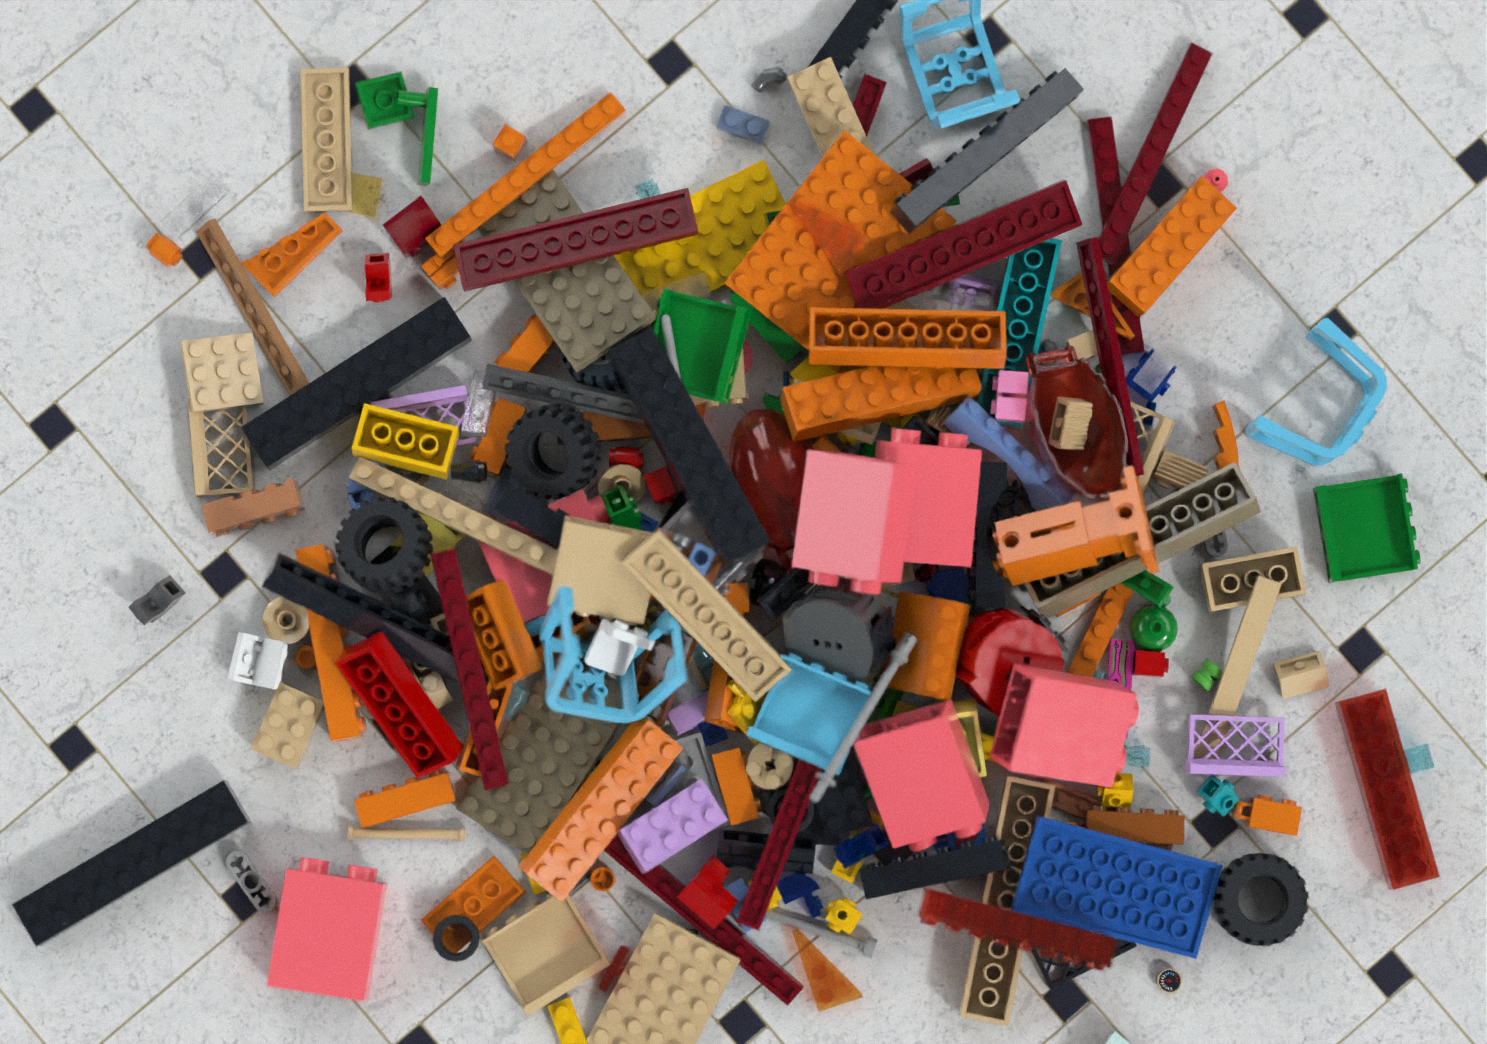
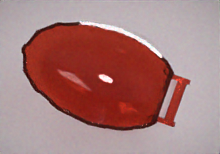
M1072 345L1052 352L1041 354L1028 353L1026 360L1032 379L1027 389L1026 414L1030 435L1046 470L1070 494L1092 500L1106 498L1109 496V493L1115 492L1122 483L1121 478L1125 476L1123 468L1128 466L1126 464L1128 437L1123 413L1116 396L1112 395L1106 384L1108 381L1101 373L1098 374L1090 365L1091 362L1085 358L1078 360L1075 348ZM1061 359L1067 360L1065 363L1042 367L1039 365L1040 363ZM1057 397L1079 398L1093 405L1091 408L1092 417L1088 422L1089 426L1086 431L1087 440L1085 445H1083V450L1059 449L1048 444Z
M751 409L737 422L733 431L728 465L770 539L766 546L776 551L781 566L788 572L792 569L793 557L788 558L786 551L794 549L807 452L808 450L815 449L809 439L793 441L784 415L773 409Z

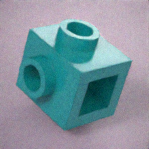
M1213 774L1196 791L1204 800L1202 805L1212 814L1217 811L1223 817L1240 799L1233 792L1236 788L1226 779L1221 781Z

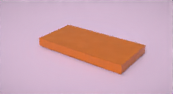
M494 855L424 916L421 921L434 933L438 923L446 917L454 915L465 916L474 922L480 933L525 894L526 891ZM461 924L448 926L442 934L444 947L453 953L459 952L471 940L470 932Z

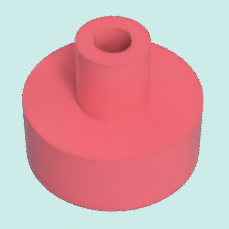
M1212 169L1204 176L1220 193L1228 184L1226 173L1220 169Z

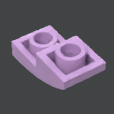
M709 690L687 700L668 713L667 719L677 736L697 727L704 720Z

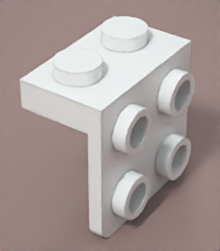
M603 618L586 653L584 662L590 666L623 676L638 646L651 651L655 642L647 636V631L639 627L633 629L622 621L615 620L613 622Z
M238 632L228 679L276 690L281 681V672L284 660L287 657V643Z

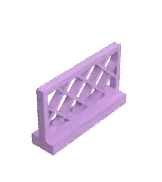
M466 385L371 402L373 406L405 414L414 411L421 418L429 419L425 415L430 408L438 407L444 411L438 422H442L448 414L458 421L457 427L463 424L470 431L471 439H458L456 447L477 443ZM464 402L466 411L460 419L449 412L454 403ZM443 405H449L447 409L442 407ZM425 409L423 414L417 410ZM466 416H467L468 424H466L465 422H463V420L465 419Z
M1189 714L1187 762H1184V772L1191 774L1285 777V767H1283L1285 718ZM1195 720H1204L1210 726L1201 736L1195 731ZM1209 720L1217 721L1214 724H1212ZM1222 721H1228L1233 727L1225 737L1216 729ZM1245 722H1251L1257 728L1248 738L1239 729ZM1257 722H1264L1261 726L1257 724ZM1270 722L1278 723V733L1273 738H1270L1263 730ZM1213 730L1221 740L1211 749L1203 739ZM1237 731L1245 741L1238 748L1234 749L1227 740ZM1259 732L1268 740L1260 750L1251 742ZM1201 742L1209 752L1202 758H1193L1194 748ZM1223 743L1232 751L1226 759H1220L1215 753ZM1248 744L1256 754L1249 760H1244L1238 752ZM1270 745L1277 750L1276 761H1268L1262 755ZM1211 755H1213L1215 759H1208V758H1209ZM1236 755L1239 760H1233L1232 758Z

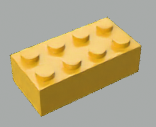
M364 403L352 445L353 457H362L369 461L447 480L459 438V427Z

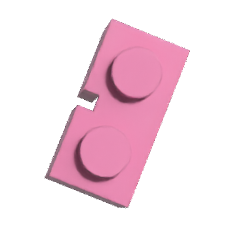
M999 370L998 376H993L992 390L996 391V400H991L990 414L995 415L994 419L996 421L1024 423L1028 372Z

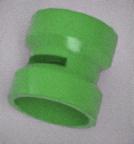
M1206 658L1201 664L1202 668L1199 671H1195L1190 677L1203 690L1209 692L1213 688L1215 680H1220L1223 672Z

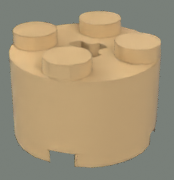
M759 743L749 754L746 772L757 786L763 789L781 790L789 786L799 759Z

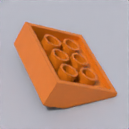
M900 591L893 629L896 647L904 632L909 633V637L913 635L918 641L907 656V663L898 667L887 688L943 700L951 699L970 605ZM890 655L888 656L887 661L884 664L883 673L885 672L887 666L891 661Z

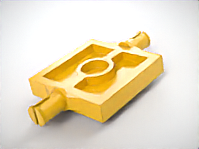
M733 679L727 684V687L735 694L733 704L727 714L747 734L749 727L754 726L768 691L755 702ZM749 738L754 743V745H758L759 743H761Z

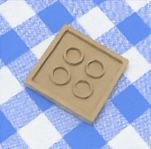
M252 332L182 340L180 342L191 413L261 405L264 403Z

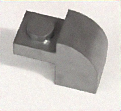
M170 575L159 581L146 595L135 600L128 608L143 625H146L162 617L186 592Z

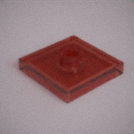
M625 944L620 946L598 986L600 990L607 992L614 978L620 979L626 968V965L622 963L631 947Z

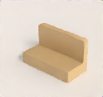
M1320 651L1273 663V669L1279 681L1283 699L1329 686L1327 666Z

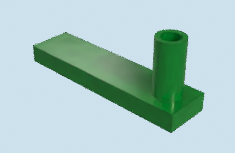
M428 87L425 93L398 90L396 100L397 105L424 108L417 183L420 186H428L431 183L438 88Z
M1147 570L1120 582L1121 585L1160 608L1161 606L1169 605L1171 602L1169 594L1174 587L1156 575L1150 574Z

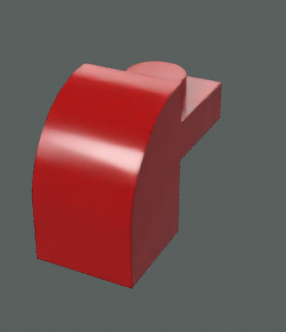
M365 254L366 301L380 303L390 300L392 298L390 254Z

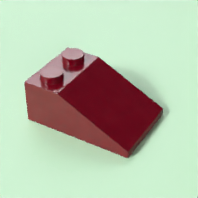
M419 196L385 222L383 227L405 258L409 256L413 258L423 250L422 246L427 243L425 238L442 224L424 198Z

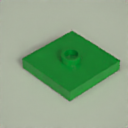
M402 71L355 83L367 130L414 119L411 106L397 105L396 103L398 90L407 91Z

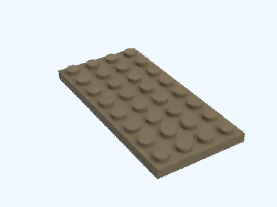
M552 170L478 230L483 237L582 214L583 211L555 171ZM614 256L513 280L576 373L656 320L655 314Z
M562 653L553 655L554 671ZM579 658L578 660L584 667L582 673L588 672L591 666L586 664L584 659ZM546 668L499 740L509 785L485 791L481 777L476 776L456 807L457 810L526 855H528L584 784L622 724L552 710L546 702ZM605 673L604 684L608 690V694L604 698L605 707L622 709L619 681ZM568 678L566 679L558 697L562 699L572 700L566 695V690L569 686ZM588 688L583 692V703L594 704L588 699V694L592 688Z

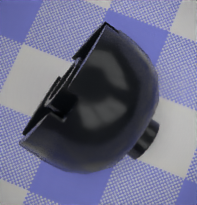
M766 558L757 560L752 573V579H755V589L750 588V600L753 605L760 606L757 600L787 574V570L781 563Z

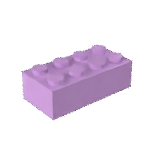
M700 779L616 834L640 872L644 874L728 819L704 781Z

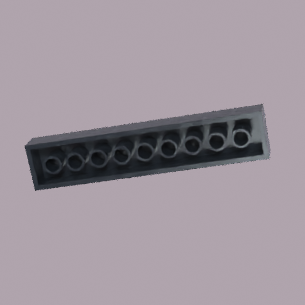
M443 297L243 425L241 429L270 471L362 412L364 403L371 405V402L379 401L471 342V336L446 298Z
M653 328L609 350L607 357L724 568L766 546L770 539Z
M223 780L13 903L12 906L35 946H42L251 823V820L229 782Z

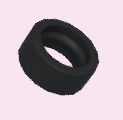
M788 787L775 793L768 805V815L773 825L777 817V805L785 797ZM811 799L797 832L804 830L814 816V805Z
M454 915L446 917L438 923L433 933L435 950L448 961L459 962L466 960L475 953L479 946L480 935L478 928L472 920L465 916ZM461 924L470 932V944L463 952L453 953L444 947L442 934L448 926Z

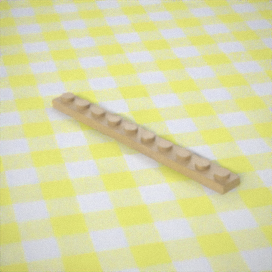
M359 457L349 476L351 481L385 497H393L397 501L402 500L416 512L553 576L559 550Z

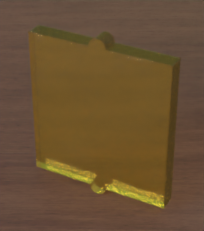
M352 173L353 211L343 212L375 217L378 201L381 200L382 178Z

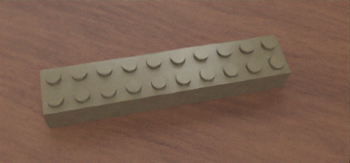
M1236 462L1145 507L1158 564L1261 513L1257 498ZM1124 551L1096 558L1098 565L1023 584L1039 614L1050 618L1148 569L1147 565L1142 566L1139 555L1126 558Z

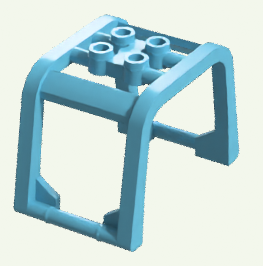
M913 0L900 5L901 38L933 130L964 122L1020 103L1016 89L1009 92L1005 91L982 23L981 0H958L959 2L969 1V14L913 32V19L927 13L926 6L944 0ZM973 27L978 42L977 46L970 48L959 47L955 52L946 55L937 54L933 60L920 63L915 45ZM982 54L985 68L976 71L967 69L963 74L961 73L962 67L960 64H965L970 57ZM948 66V74L951 77H944L939 83L928 86L924 72L933 69L943 71ZM989 76L995 92L994 95L937 113L931 95L939 92L949 94L954 88L963 85L973 86L977 80Z
M1324 318L1314 326L1305 338L1336 361L1364 389L1362 401L1332 447L1325 448L1285 429L1262 415H1259L1255 421H1251L1244 430L1246 437L1313 466H1322L1332 462L1359 441L1364 433L1362 431L1363 427L1367 423L1369 424L1376 415L1377 411L1375 409L1384 397L1387 389V377L1383 369L1328 318ZM1334 343H1336V344H1337L1338 346H1340L1343 350H1345L1352 358H1354L1361 366H1363V367H1364L1370 374H1372L1373 376H1372V377H1369L1359 366H1357V365H1356L1343 351H1341Z
M561 586L557 589L539 631L540 642L544 648L547 677L546 702L552 710L615 723L635 722L644 718L687 681L680 623L665 609L653 624L645 630L648 632L647 636L653 641L657 640L662 634L668 635L671 633L674 656L667 662L664 680L640 703L638 702L633 659L645 650L638 646L625 675H618L622 709L605 707L604 698L608 694L604 684L606 671L591 666L588 672L582 673L584 667L578 659L580 657L585 658L590 645L578 643V637L572 636L570 614L574 610L572 588ZM559 619H561L562 639L551 636ZM552 651L562 653L555 671ZM567 678L569 679V686L566 690V695L572 700L558 697ZM588 688H592L588 694V699L594 704L583 703L582 694Z

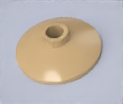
M627 464L610 467L601 475L598 482L599 495L622 485L627 497L632 495L635 503L641 499L646 489V481L642 472L636 467ZM624 480V482H623L622 484H618V483H617V482H619V481Z
M282 596L272 600L264 610L262 617L263 628L266 634L273 640L293 644L300 641L310 628L306 608ZM286 616L292 618L290 625H285L283 622Z

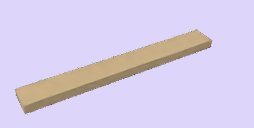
M1257 575L1207 715H1235L1282 583ZM1209 720V721H1210L1212 724H1214L1217 720ZM1222 721L1216 729L1225 737L1229 732L1231 724L1228 721ZM1206 722L1204 723L1200 736L1210 728V726ZM1212 730L1203 740L1212 749L1221 739ZM1201 742L1195 748L1194 758H1202L1209 752ZM1224 743L1215 751L1219 757ZM1211 755L1208 759H1215V758H1214L1213 755Z

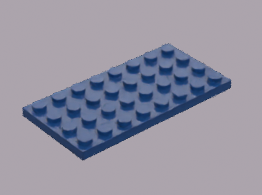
M1037 815L1011 910L1197 959L1223 865Z

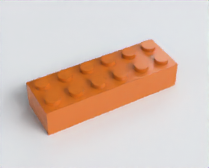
M1203 176L1199 177L1107 280L1108 290L1139 318L1150 309L1237 207Z

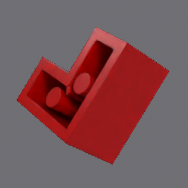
M712 855L677 898L710 927L715 929L739 900L721 885L731 871Z

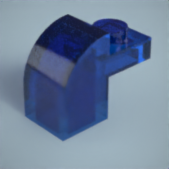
M878 823L841 842L833 849L838 861L843 865L844 869H847L886 847L889 843Z
M792 874L778 881L777 888L784 904L803 897L812 919L822 915L820 910L824 907L818 895L813 897L812 892L820 889L814 879L803 874Z

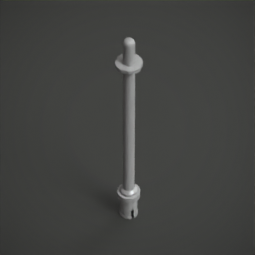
M904 632L895 650H891L889 665L824 774L817 772L815 775L820 781L810 796L811 801L818 802L827 786L834 787L836 785L832 779L896 670L899 666L907 663V656L918 641L913 635L909 637L910 634Z

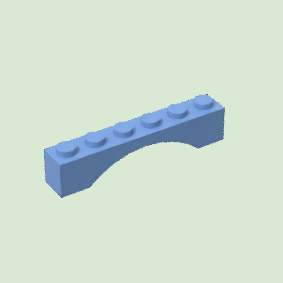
M969 395L952 410L943 422L954 434L968 435V442L980 445L1004 460L1022 481L1029 496L1030 504L1036 511L1068 504L1074 496V493L1055 477L1049 469L1040 463Z

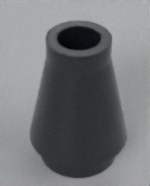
M475 460L451 466L452 480H463L479 484L481 481L487 480L488 470L486 462Z

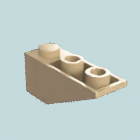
M407 658L415 679L437 709L454 701L441 674Z

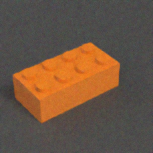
M505 579L483 586L466 595L479 656L494 691L516 683L543 669L540 658L532 644L530 635L526 630Z

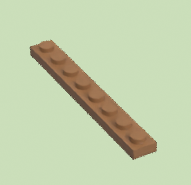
M215 218L207 221L196 233L290 396L309 384L218 222Z

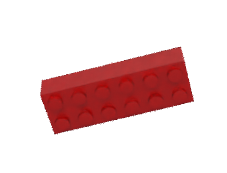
M381 631L347 647L336 660L335 665L414 775L419 778L453 763L463 750V744Z

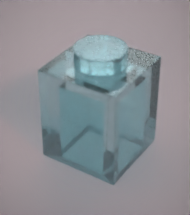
M1428 744L1400 751L1406 774L1435 767Z

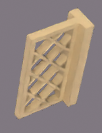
M188 399L195 498L239 494L253 490L249 439L244 433V436L237 443L227 435L235 424L241 428L248 423L247 406L241 407L242 412L236 419L226 412L225 409H220V412L211 421L203 412L191 413L190 401ZM222 413L233 421L225 432L214 424ZM241 417H242L243 425L238 422V420H239ZM204 420L209 423L206 428L204 427ZM210 426H213L222 434L214 445L205 438V432ZM223 437H226L235 445L227 456L216 448V445ZM243 440H244L245 449H244L242 446H240V444L243 442ZM206 444H208L211 447L207 452ZM237 448L245 453L246 460L240 467L229 459L230 455ZM213 449L224 458L216 468L207 462V456ZM226 460L237 469L229 480L217 471ZM245 464L247 473L244 470H242ZM208 467L213 471L209 476ZM239 471L247 477L248 487L237 488L231 482ZM216 473L226 483L219 490H210L209 480ZM228 484L232 487V489H224V488H225Z
M1130 401L1131 407L1134 408L1137 416L1134 422L1139 421L1143 434L1138 435V439L1145 436L1148 443L1147 450L1140 453L1141 456L1144 455L1142 459L1144 475L1137 476L1144 498L1176 420ZM1138 410L1141 411V412H1144V413H1146V414L1140 416ZM1150 415L1158 418L1159 422L1156 429L1146 432L1142 419ZM1112 424L1108 428L1084 487L1109 497L1111 492L1104 489L1110 487L1113 493L1115 492L1113 485L1122 482L1118 480L1112 483L1107 471L1119 465L1116 445L1112 438ZM1153 433V436L1150 440L1148 435ZM1110 441L1112 446L1107 448V445ZM1113 449L1118 462L1106 467L1102 457L1104 452ZM1101 463L1102 469L1097 470L1099 464ZM1104 471L1109 484L1101 488L1092 485L1095 474Z

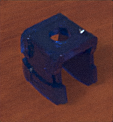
M1154 348L1150 351L1146 350L1139 359V364L1136 368L1130 369L1126 376L1127 385L1147 401H1153L1158 394L1161 396L1165 394L1171 386L1168 381L1177 368L1174 364L1152 394L1134 382V377L1153 354Z
M955 569L942 571L931 576L930 581L926 583L930 596L933 595L935 598L970 605L969 614L972 612L967 596V589L970 587V575H967L964 570Z

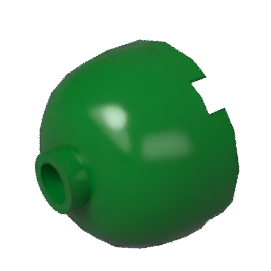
M1147 605L1139 609L1132 616L1129 625L1130 637L1143 651L1161 652L1169 648L1175 641L1178 633L1177 620L1166 607L1161 606L1160 608L1157 605Z

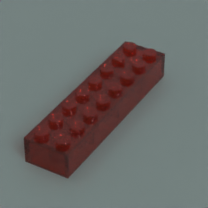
M1381 689L1335 702L1388 889L1395 890L1440 877L1387 690Z
M923 888L916 915L921 918V923L936 927L937 922L943 923L946 930L960 933L961 929L969 930V936L984 939V936L988 935L992 937V941L1008 946L1009 941L1016 943L1015 948L1032 952V948L1040 949L1039 954L1051 958H1056V954L1063 955V960L1079 965L1080 960L1087 962V967L1103 971L1104 967L1111 968L1118 939L928 888Z

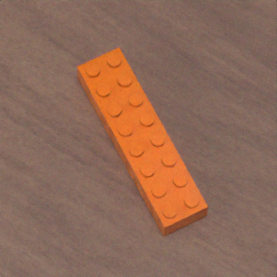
M810 308L809 365L1004 368L1006 318L1004 311Z
M870 366L785 386L782 388L780 402L793 441L797 442L961 403L968 395L972 399H977L982 386L976 368Z
M325 544L295 549L298 562L340 582L338 574L333 572L332 565H336L334 551ZM306 609L330 740L332 742H340L364 737L363 731H367L365 717L360 716L359 708L363 707L362 701L335 665L336 660L344 650L351 646L346 642V636H349V629Z
M646 717L632 722L518 868L563 902L682 751L683 747Z

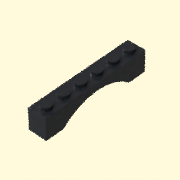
M981 462L975 540H973L972 555H975V564H971L970 579H974V588H970V603H974V609L1005 608V582L998 575L991 561L987 544V528L992 508L999 495L1007 487L1006 462Z

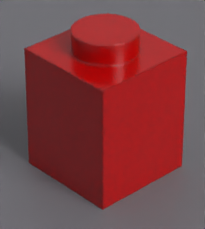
M666 466L644 475L655 504L660 502L661 506L674 501L673 496H676L677 492Z
M1134 651L1133 676L1161 678L1164 677V672L1168 673L1169 658H1165V652Z

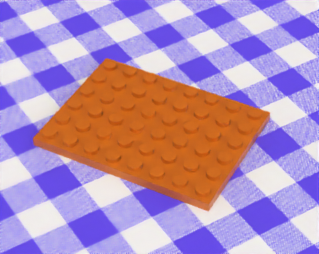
M843 130L724 281V284L809 351L810 308H857L844 271L954 226L957 221L941 208L909 234L890 212L895 207L893 202L903 193L906 195L912 192L910 188L913 185L847 131ZM827 365L836 373L843 367V365Z

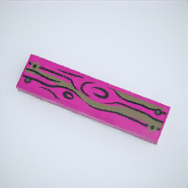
M1110 639L1107 680L1116 681L1131 690L1135 642Z

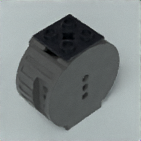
M839 578L838 586L816 584L807 594L801 595L782 617L786 656L788 657L789 653L801 657L803 659L802 663L810 666L812 662L825 668V673L833 675L834 672L847 677V682L855 685L856 681L861 682L873 668L874 673H877L880 667L886 663L891 650L896 648V638L893 637L895 618L892 616V608L889 606L885 610L882 600L876 594L852 591V580Z

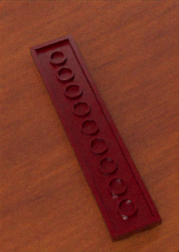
M1061 180L844 271V275L858 309H884L1083 224L1066 180Z
M684 188L454 244L462 288L466 292L699 235L689 189Z

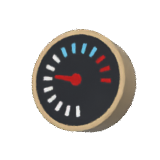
M1167 968L1158 974L1157 985L1162 991L1174 993L1181 987L1182 978L1178 971Z

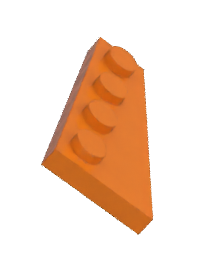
M323 213L300 227L295 233L283 237L279 240L280 242L268 249H263L258 252V255L250 260L246 259L241 264L275 298L343 230L326 213Z

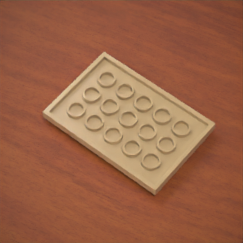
M655 912L586 1042L590 1044H695L741 958Z

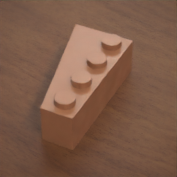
M292 477L285 479V485L272 483L265 485L262 488L263 491L249 490L242 492L237 498L229 496L203 504L202 509L208 532L212 535L216 534V537L230 534L231 529L238 527L240 531L253 528V523L260 521L264 525L276 522V517L286 515V518L300 515V511L305 510L298 481Z

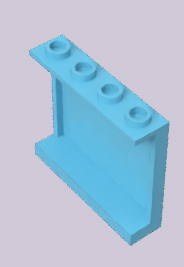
M789 653L787 657L781 654L780 658L784 659L791 666L792 670L769 689L754 726L749 727L746 735L751 739L826 770L872 692L868 691L869 686L856 681L854 685L847 682V677L837 672H834L833 675L825 673V668L812 662L810 666L802 663L803 659L799 656ZM848 753L846 754L845 758L843 759L842 763L840 764L839 768L835 773L838 776L844 765Z

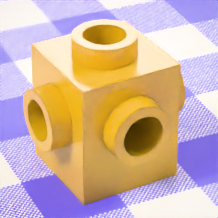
M1116 773L1112 787L1097 785V796H1102V806L1131 808L1134 792L1133 773Z
M847 897L843 901L839 898L836 902L831 900L824 910L827 913L825 919L829 921L827 926L838 933L842 929L849 935L863 914L855 909L857 904ZM839 911H845L846 917L844 919H839Z

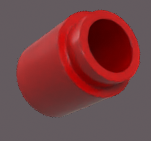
M616 447V449H610L609 468L615 465L627 464L638 469V467H643L644 454L639 453V448Z

